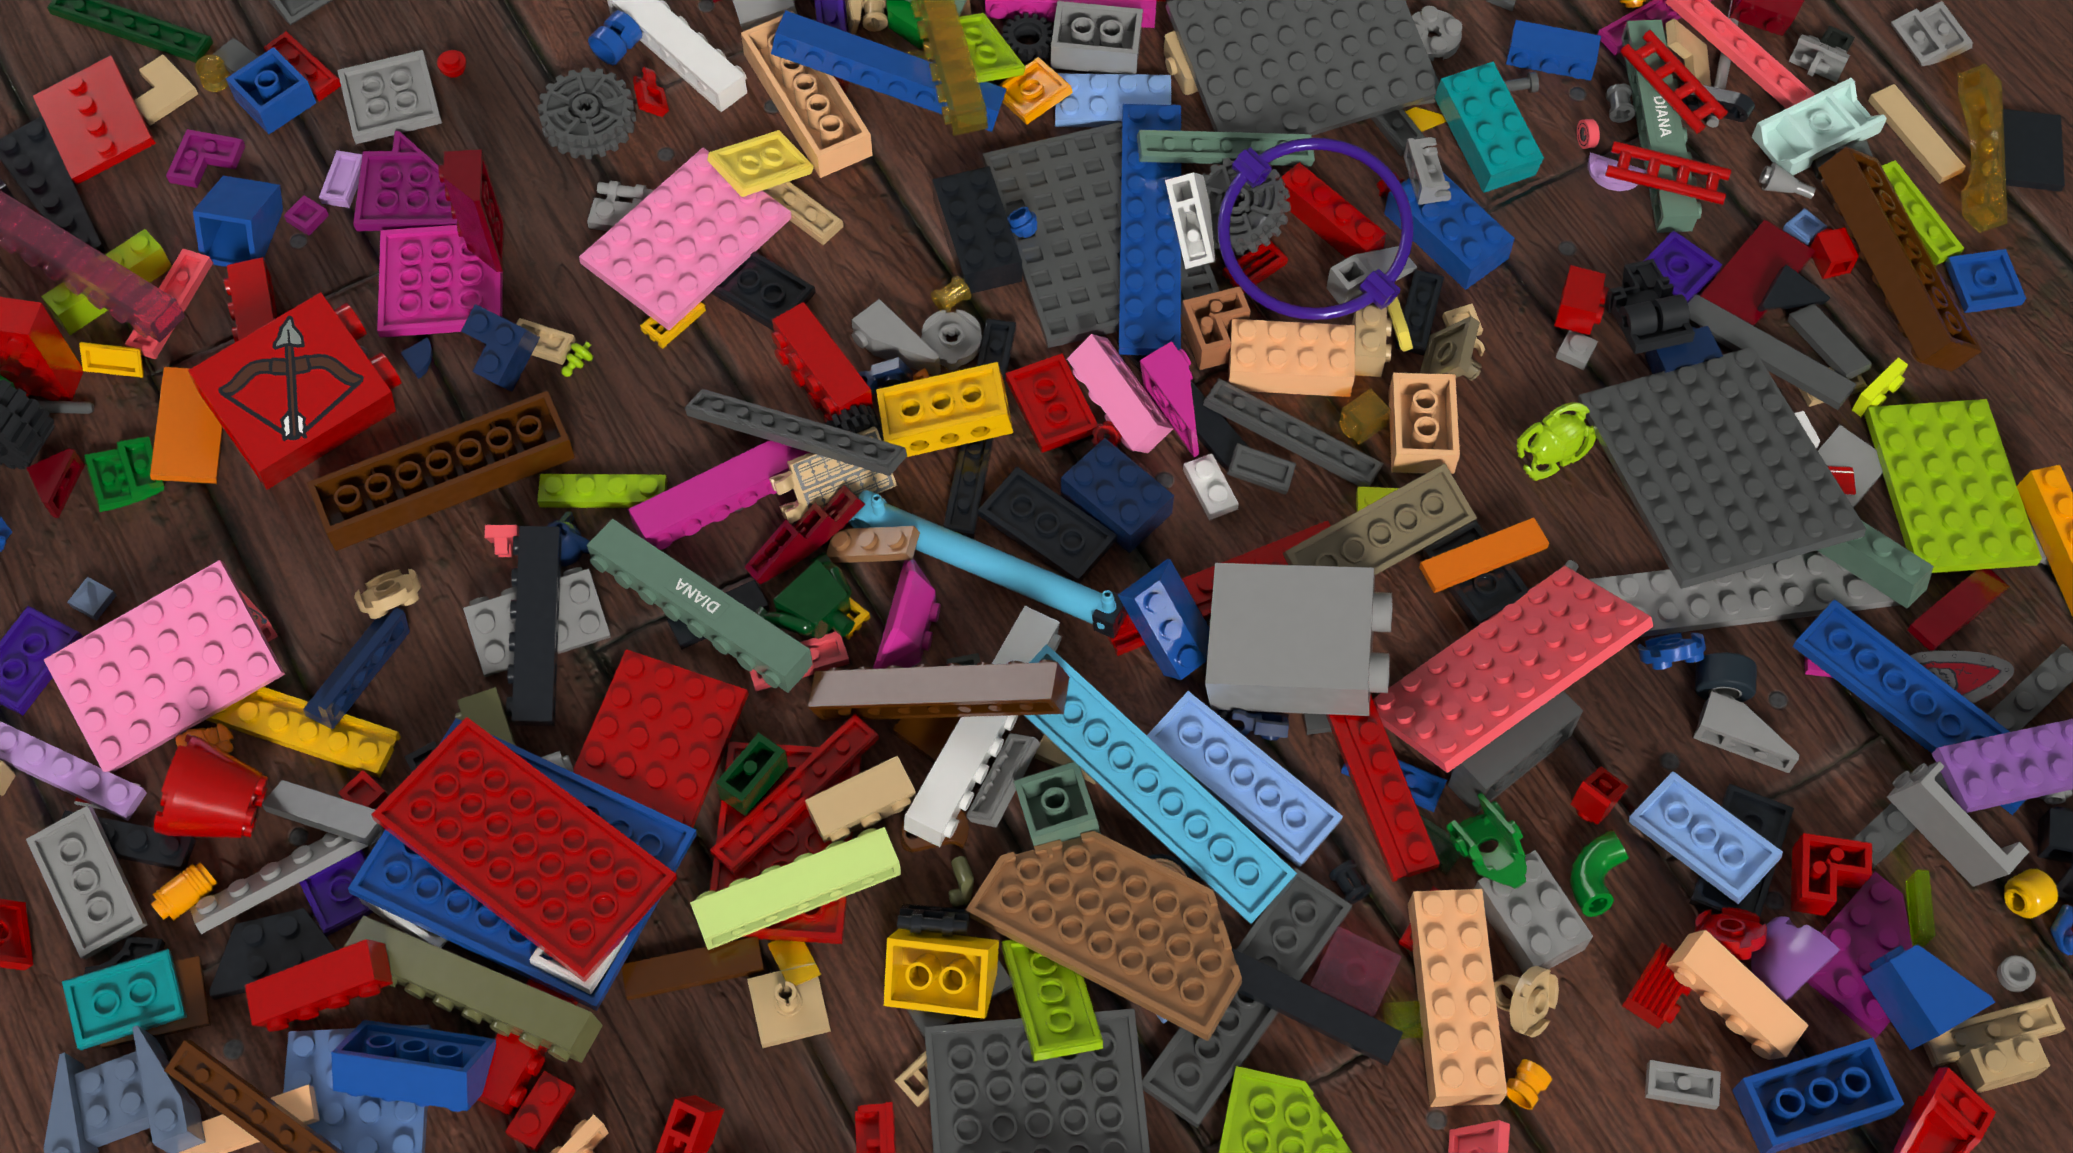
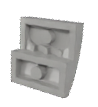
M1943 1L1922 12H1919L1916 8L1891 22V26L1920 66H1927L1947 60L1971 49L1973 45L1972 40Z

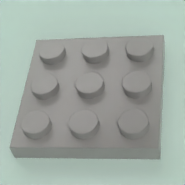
M423 50L337 70L352 135L356 144L392 136L395 134V131L404 133L442 123Z

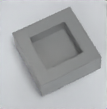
M1569 330L1558 350L1556 358L1584 370L1598 341Z

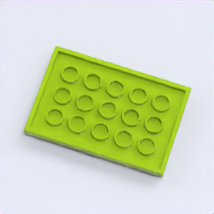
M1987 399L1872 406L1866 409L1864 416L1878 454L1906 548L1933 565L1932 573L2037 566L2040 563L2042 557Z

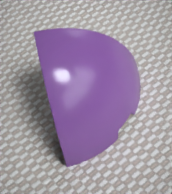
M1779 916L1773 918L1766 925V943L1761 949L1752 952L1751 968L1752 973L1786 1003L1809 979L1830 962L1840 949L1813 927L1806 924L1801 928H1797L1789 917Z

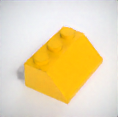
M907 929L896 930L887 938L884 1006L985 1019L997 976L999 940L961 935L948 937L942 936V933L922 931L921 934H913Z

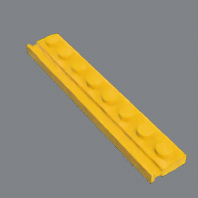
M266 687L260 688L206 719L207 721L223 724L228 728L359 772L364 770L368 775L377 778L381 777L394 751L393 747L401 737L398 731L347 714L343 716L332 730L305 716L303 709L308 704V701Z

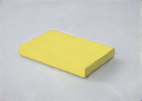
M780 130L709 152L707 161L741 197L810 175L814 167Z

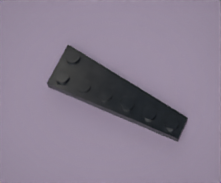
M42 116L1 138L0 161L77 265L81 266L105 252Z

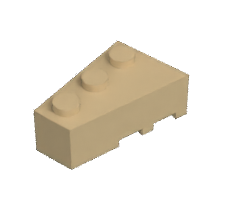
M897 755L806 799L805 802L806 808L823 842L825 843L830 840L836 842L849 837L852 831L862 827L868 828L886 817L908 809L916 797V791Z

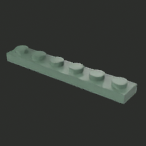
M1139 130L1137 134L1139 162L1223 164V159L1229 157L1231 161H1235L1243 150H1247L1250 147L1259 155L1276 145L1291 140L1312 138V134ZM1314 150L1290 153L1269 163L1270 165L1295 166L1300 162L1304 166H1312L1315 161Z

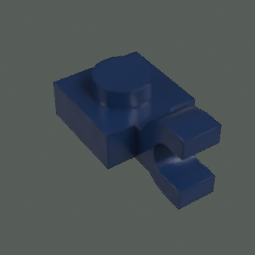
M899 357L871 365V371L858 372L863 380L867 382L872 395L876 393V389L879 386L885 388L913 381V371Z
M1233 708L1232 719L1244 722L1243 726L1234 727L1242 735L1247 736L1251 730L1254 731V735H1260L1267 740H1278L1280 737H1288L1289 714L1257 711L1255 714L1247 713L1245 710Z

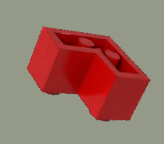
M1803 833L1792 847L1791 911L1825 916L1837 902V886L1860 889L1872 876V843Z

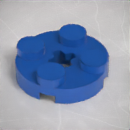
M1675 633L1646 640V648L1641 644L1637 646L1639 659L1645 664H1652V669L1654 670L1672 667V662L1684 660L1687 663L1701 661L1704 659L1703 652L1706 650L1704 636L1700 633H1691L1692 639H1683L1681 633Z

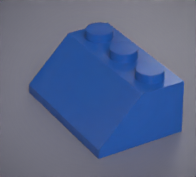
M1171 559L1165 560L1118 594L1120 601L1164 676L1182 680L1207 661L1210 628Z

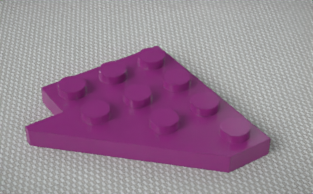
M395 131L392 151H363L353 222L355 230L381 231L457 225V219L452 218L451 201L447 202L445 183H441L439 179V166L400 131Z
M1874 872L1821 933L1833 942L1840 951L1807 983L1876 1039L1891 1021L1862 979V976L1872 971L1870 963L1900 945L1903 946L1905 951L1913 946L1903 893L1877 872Z

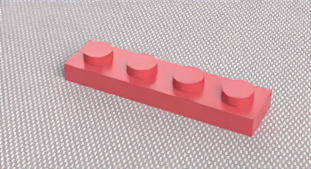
M187 249L181 250L126 341V347L140 348L141 355L156 360L213 265L209 256Z

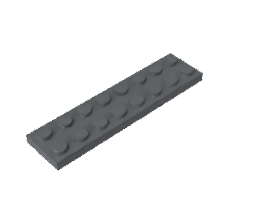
M1295 867L1294 871L1297 874L1266 907L1236 950L1301 982L1347 917L1353 905ZM1237 992L1209 1041L1182 1027L1179 1028L1143 1078V1090L1198 1128L1233 1079L1235 1067L1242 1066L1279 1012Z

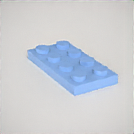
M1057 73L1071 85L1073 93L1055 105V127H1101L1122 122L1123 104L1171 105V75Z
M1674 771L1629 816V823L1737 904L1747 896L1782 858L1783 851Z

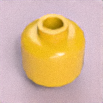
M2028 869L2007 881L2004 886V899L2007 907L2013 913L2023 918L2031 919L2054 907L2058 900V890L2053 879L2047 873L2039 869Z

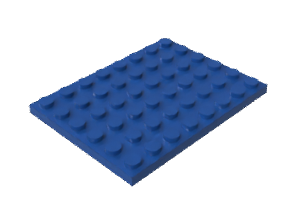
M457 718L454 720L442 741L462 722ZM492 735L673 872H676L697 835L696 829ZM386 829L348 887L350 894L595 1011L600 1007L659 902L658 900L629 932L618 955L590 995L531 965L529 959L538 946ZM544 954L541 956L546 960H554L552 957L545 956Z

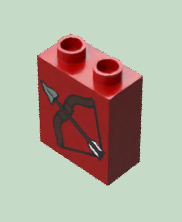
M321 292L188 370L196 390L266 490L396 412L391 390L402 384L396 370L382 352L370 359L367 358L356 342L367 335L356 313L348 303L333 310Z

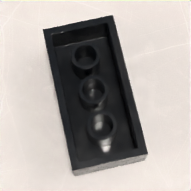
M990 166L932 179L933 201L964 295L1022 282V259L1013 233L1010 230L1011 227L1007 220Z

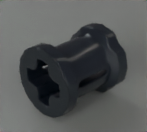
M1355 860L1342 863L1329 874L1331 881H1336L1345 895L1344 900L1350 904L1362 900L1373 889L1370 884H1365L1356 870L1357 863Z

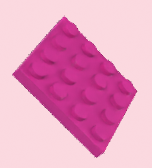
M457 225L381 230L377 332L380 338L461 332L475 304L502 317L503 272H496L467 249L464 238L458 235Z

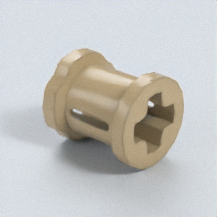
M862 0V8L865 10L862 22L863 27L868 31H881L887 27L888 19L884 14V8L887 5L886 0Z

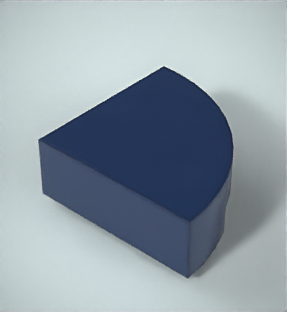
M428 338L401 352L404 361L417 379L427 373L428 366L432 360L433 349Z

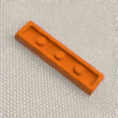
M1533 517L1424 560L1420 563L1419 568L1433 593H1436L1545 550L1549 546V541Z

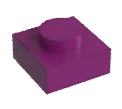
M305 195L284 214L287 223L308 236L329 216L324 207Z

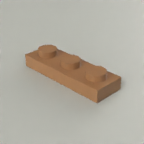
M915 526L841 529L831 537L826 554L832 563L912 560L920 532Z

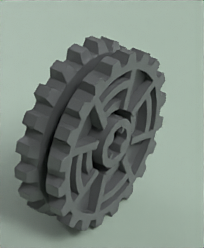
M583 68L579 73L575 70H570L566 77L562 75L557 76L555 84L549 83L546 86L547 93H541L539 99L542 104L538 105V113L541 115L539 119L543 126L542 131L545 138L549 137L548 142L550 146H558L559 153L565 154L570 152L571 158L576 159L579 155H584L586 159H592L594 154L603 157L606 156V151L608 150L617 151L620 142L626 143L629 140L627 133L634 132L635 127L632 122H636L634 103L631 100L632 93L630 89H626V83L622 79L616 81V74L612 72L605 75L603 69L599 68L595 72H590L589 68Z
M1229 157L1223 159V165L1221 166L1212 165L1209 175L1203 174L1210 202L1214 249L1220 247L1218 241V217L1221 204L1231 182L1237 176V173L1232 169L1234 161H1231ZM1271 169V173L1259 186L1252 188L1246 182L1236 198L1230 219V239L1232 249L1235 250L1237 255H1244L1245 250L1248 249L1252 253L1257 252L1258 246L1261 244L1267 247L1271 244L1270 238L1272 236L1278 237L1282 233L1279 229L1280 225H1286L1288 222L1285 212L1291 211V204L1286 201L1290 197V193L1285 188L1286 184L1276 169Z

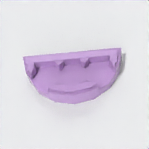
M1590 152L1587 168L1590 176L1598 185L1614 191L1631 190L1639 185L1606 177L1607 166L1617 167L1618 161ZM1629 165V170L1644 174L1647 172V170Z

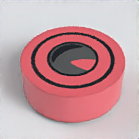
M1594 119L1580 120L1577 125V140L1582 149L1595 148L1600 139L1597 122Z

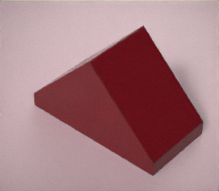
M68 448L26 468L42 503L52 517L55 518L60 517L85 466L74 449Z

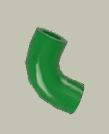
M1613 830L1597 837L1585 846L1572 864L1570 886L1577 905L1582 913L1588 917L1601 915L1612 906L1614 898L1605 884V876L1613 867L1629 859L1622 843Z

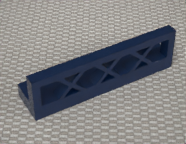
M396 607L390 615L386 614L372 622L304 707L305 716L332 730L335 728L410 633L403 610Z

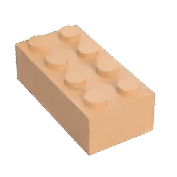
M1232 319L1229 336L1231 341L1228 363L1229 384L1248 392L1351 396L1355 378V325Z

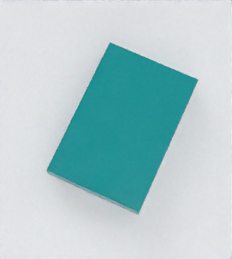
M169 949L62 981L75 1041L79 1050L132 1035V1027L137 1025L144 1030H148L187 1017L172 954Z

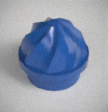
M1028 207L1016 209L1007 218L1010 223V230L1018 237H1030L1037 230V216Z

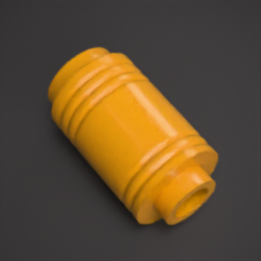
M201 862L196 866L191 864L186 870H183L182 873H179L152 894L156 900L151 905L163 920L170 916L174 921L197 904L199 900L214 891L212 887L217 882Z

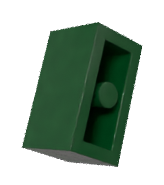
M758 732L717 780L716 786L720 799L746 816L789 767L785 750Z

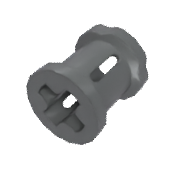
M1627 84L1612 85L1605 94L1611 107L1609 118L1616 123L1627 122L1635 116V107L1631 104L1630 100L1632 89Z

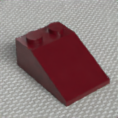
M1733 0L1729 18H1734L1744 24L1783 36L1795 20L1804 0Z

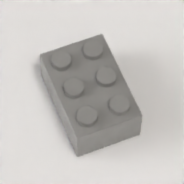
M1057 1L1051 42V68L1106 74H1136L1142 33L1143 9Z
M1536 850L1525 855L1527 872L1524 885L1514 889L1484 877L1478 880L1474 888L1482 889L1485 916L1523 974L1533 966L1551 969L1585 950L1593 937Z

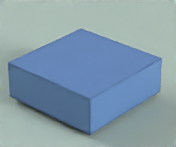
M1804 208L1785 224L1783 231L1809 246L1814 241L1816 234L1825 230L1827 225Z

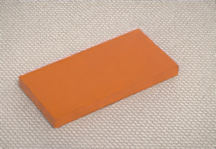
M164 367L150 471L151 480L217 484L223 427L196 390L189 375V369Z

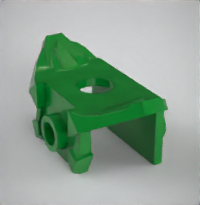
M1480 793L1477 796L1484 814L1469 817L1459 824L1456 820L1450 822L1446 826L1447 831L1451 835L1450 840L1464 858L1468 856L1472 860L1476 874L1517 889L1526 883V856L1520 842L1523 834L1513 820L1507 822L1504 811L1495 800L1490 802L1483 793ZM1494 840L1498 842V847L1492 852L1484 853L1479 850L1481 844L1486 841Z

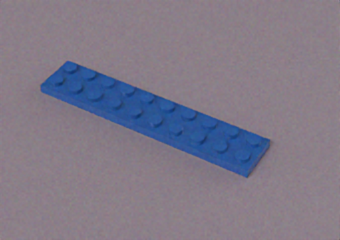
M1123 104L1119 355H1149L1171 341L1178 350L1181 349V248L1165 180L1181 176V163L1139 162L1137 143L1139 130L1181 131V105Z

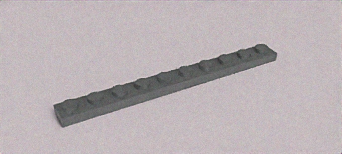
M2062 644L1987 715L2010 732L2022 730L2073 682V652ZM1939 772L1935 776V781L1951 797L1952 794L1941 772ZM1891 803L1852 840L1872 843L1873 870L1917 828Z

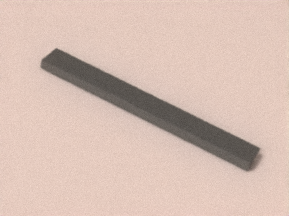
M702 389L684 407L689 417L888 476L907 457L905 447Z

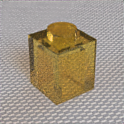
M1370 388L1342 408L1339 424L1343 433L1349 438L1352 437L1360 445L1387 426L1391 409Z

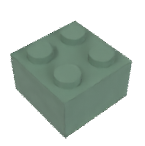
M1075 762L1014 781L1034 846L1060 839L1061 842L1079 838L1081 837L1080 834L1090 831H1096L1101 834L1080 766Z

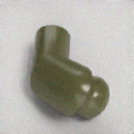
M959 856L951 862L959 889H952L948 893L951 906L954 908L961 905L966 907L971 902L974 876L967 858Z

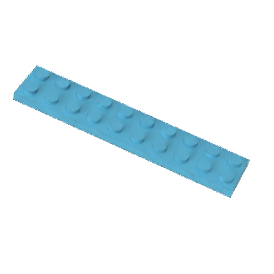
M1046 644L1029 663H1039L1040 660L1045 659L1058 662L1070 678L1064 714L1024 716L1249 924H1252L1297 873Z

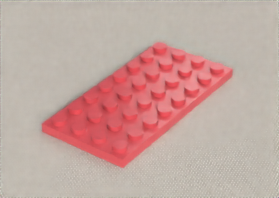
M1563 566L1531 588L1528 593L1515 603L1505 606L1503 610L1482 622L1389 687L1388 693H1380L1373 701L1384 727L1448 773L1654 627L1652 618L1567 566Z

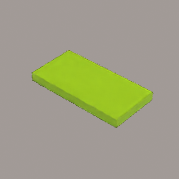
M1014 940L1002 941V952L1033 1061L1103 1049V1039L1084 977Z

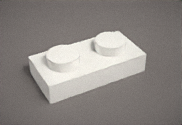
M1212 453L1184 463L1183 471L1209 520L1238 510L1239 503Z

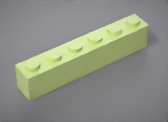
M885 827L878 830L870 828L861 832L857 838L847 842L843 840L833 842L826 847V850L816 854H802L795 858L794 862L785 866H771L765 869L761 875L749 880L748 878L735 880L728 888L718 892H704L696 900L690 902L706 947L710 950L901 875L900 862Z

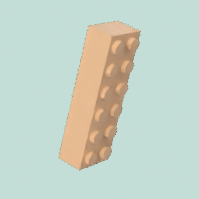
M783 15L741 32L746 59L820 178L873 156L871 134L835 77L771 54L775 33Z
M1482 889L1413 891L1408 903V912L1412 929L1411 939L1413 940L1414 967L1430 1107L1500 1104L1507 1095L1483 891Z

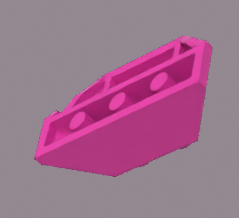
M914 558L912 560H904L873 669H885L891 665L910 668L921 661L924 650L929 651L933 632L929 630L931 623L938 621L941 604L936 603L935 589Z

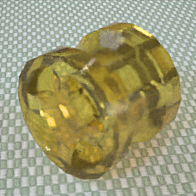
M206 55L196 62V73L206 90L218 92L228 86L225 78L230 75L221 57Z

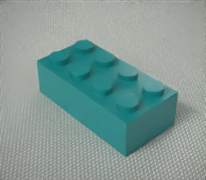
M1494 61L1441 78L1434 98L1482 192L1485 193L1535 176L1544 157Z

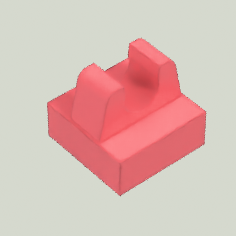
M485 525L484 538L490 543H494L495 555H498V557H512L513 537L519 536V526Z

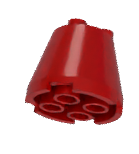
M187 734L185 737L187 746H178L161 790L163 794L160 806L163 807V811H157L155 814L154 832L167 836L243 838L245 836L251 838L257 823V818H255L256 806L263 807L262 803L265 801L268 793V788H266L268 777L206 740Z

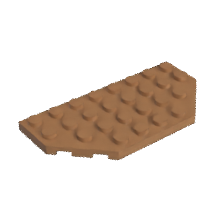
M1096 831L1080 834L1081 837L1061 842L1060 839L1034 846V850L1019 854L1011 852L999 857L965 910L966 913H970V918L1209 1041L1242 984L1241 973L1234 958L1214 890Z

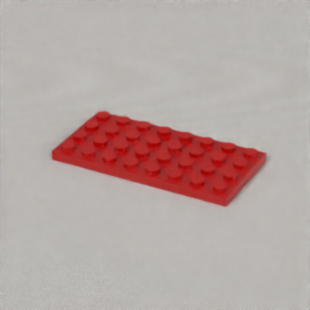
M468 717L371 814L373 820L583 982H586L677 880L675 872Z

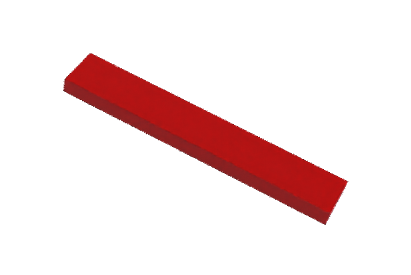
M854 714L710 849L711 854L735 876L806 809V799L825 791L879 739V735Z

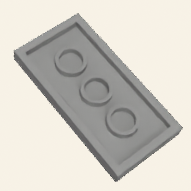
M87 805L26 839L80 958L88 959L148 925L93 807Z

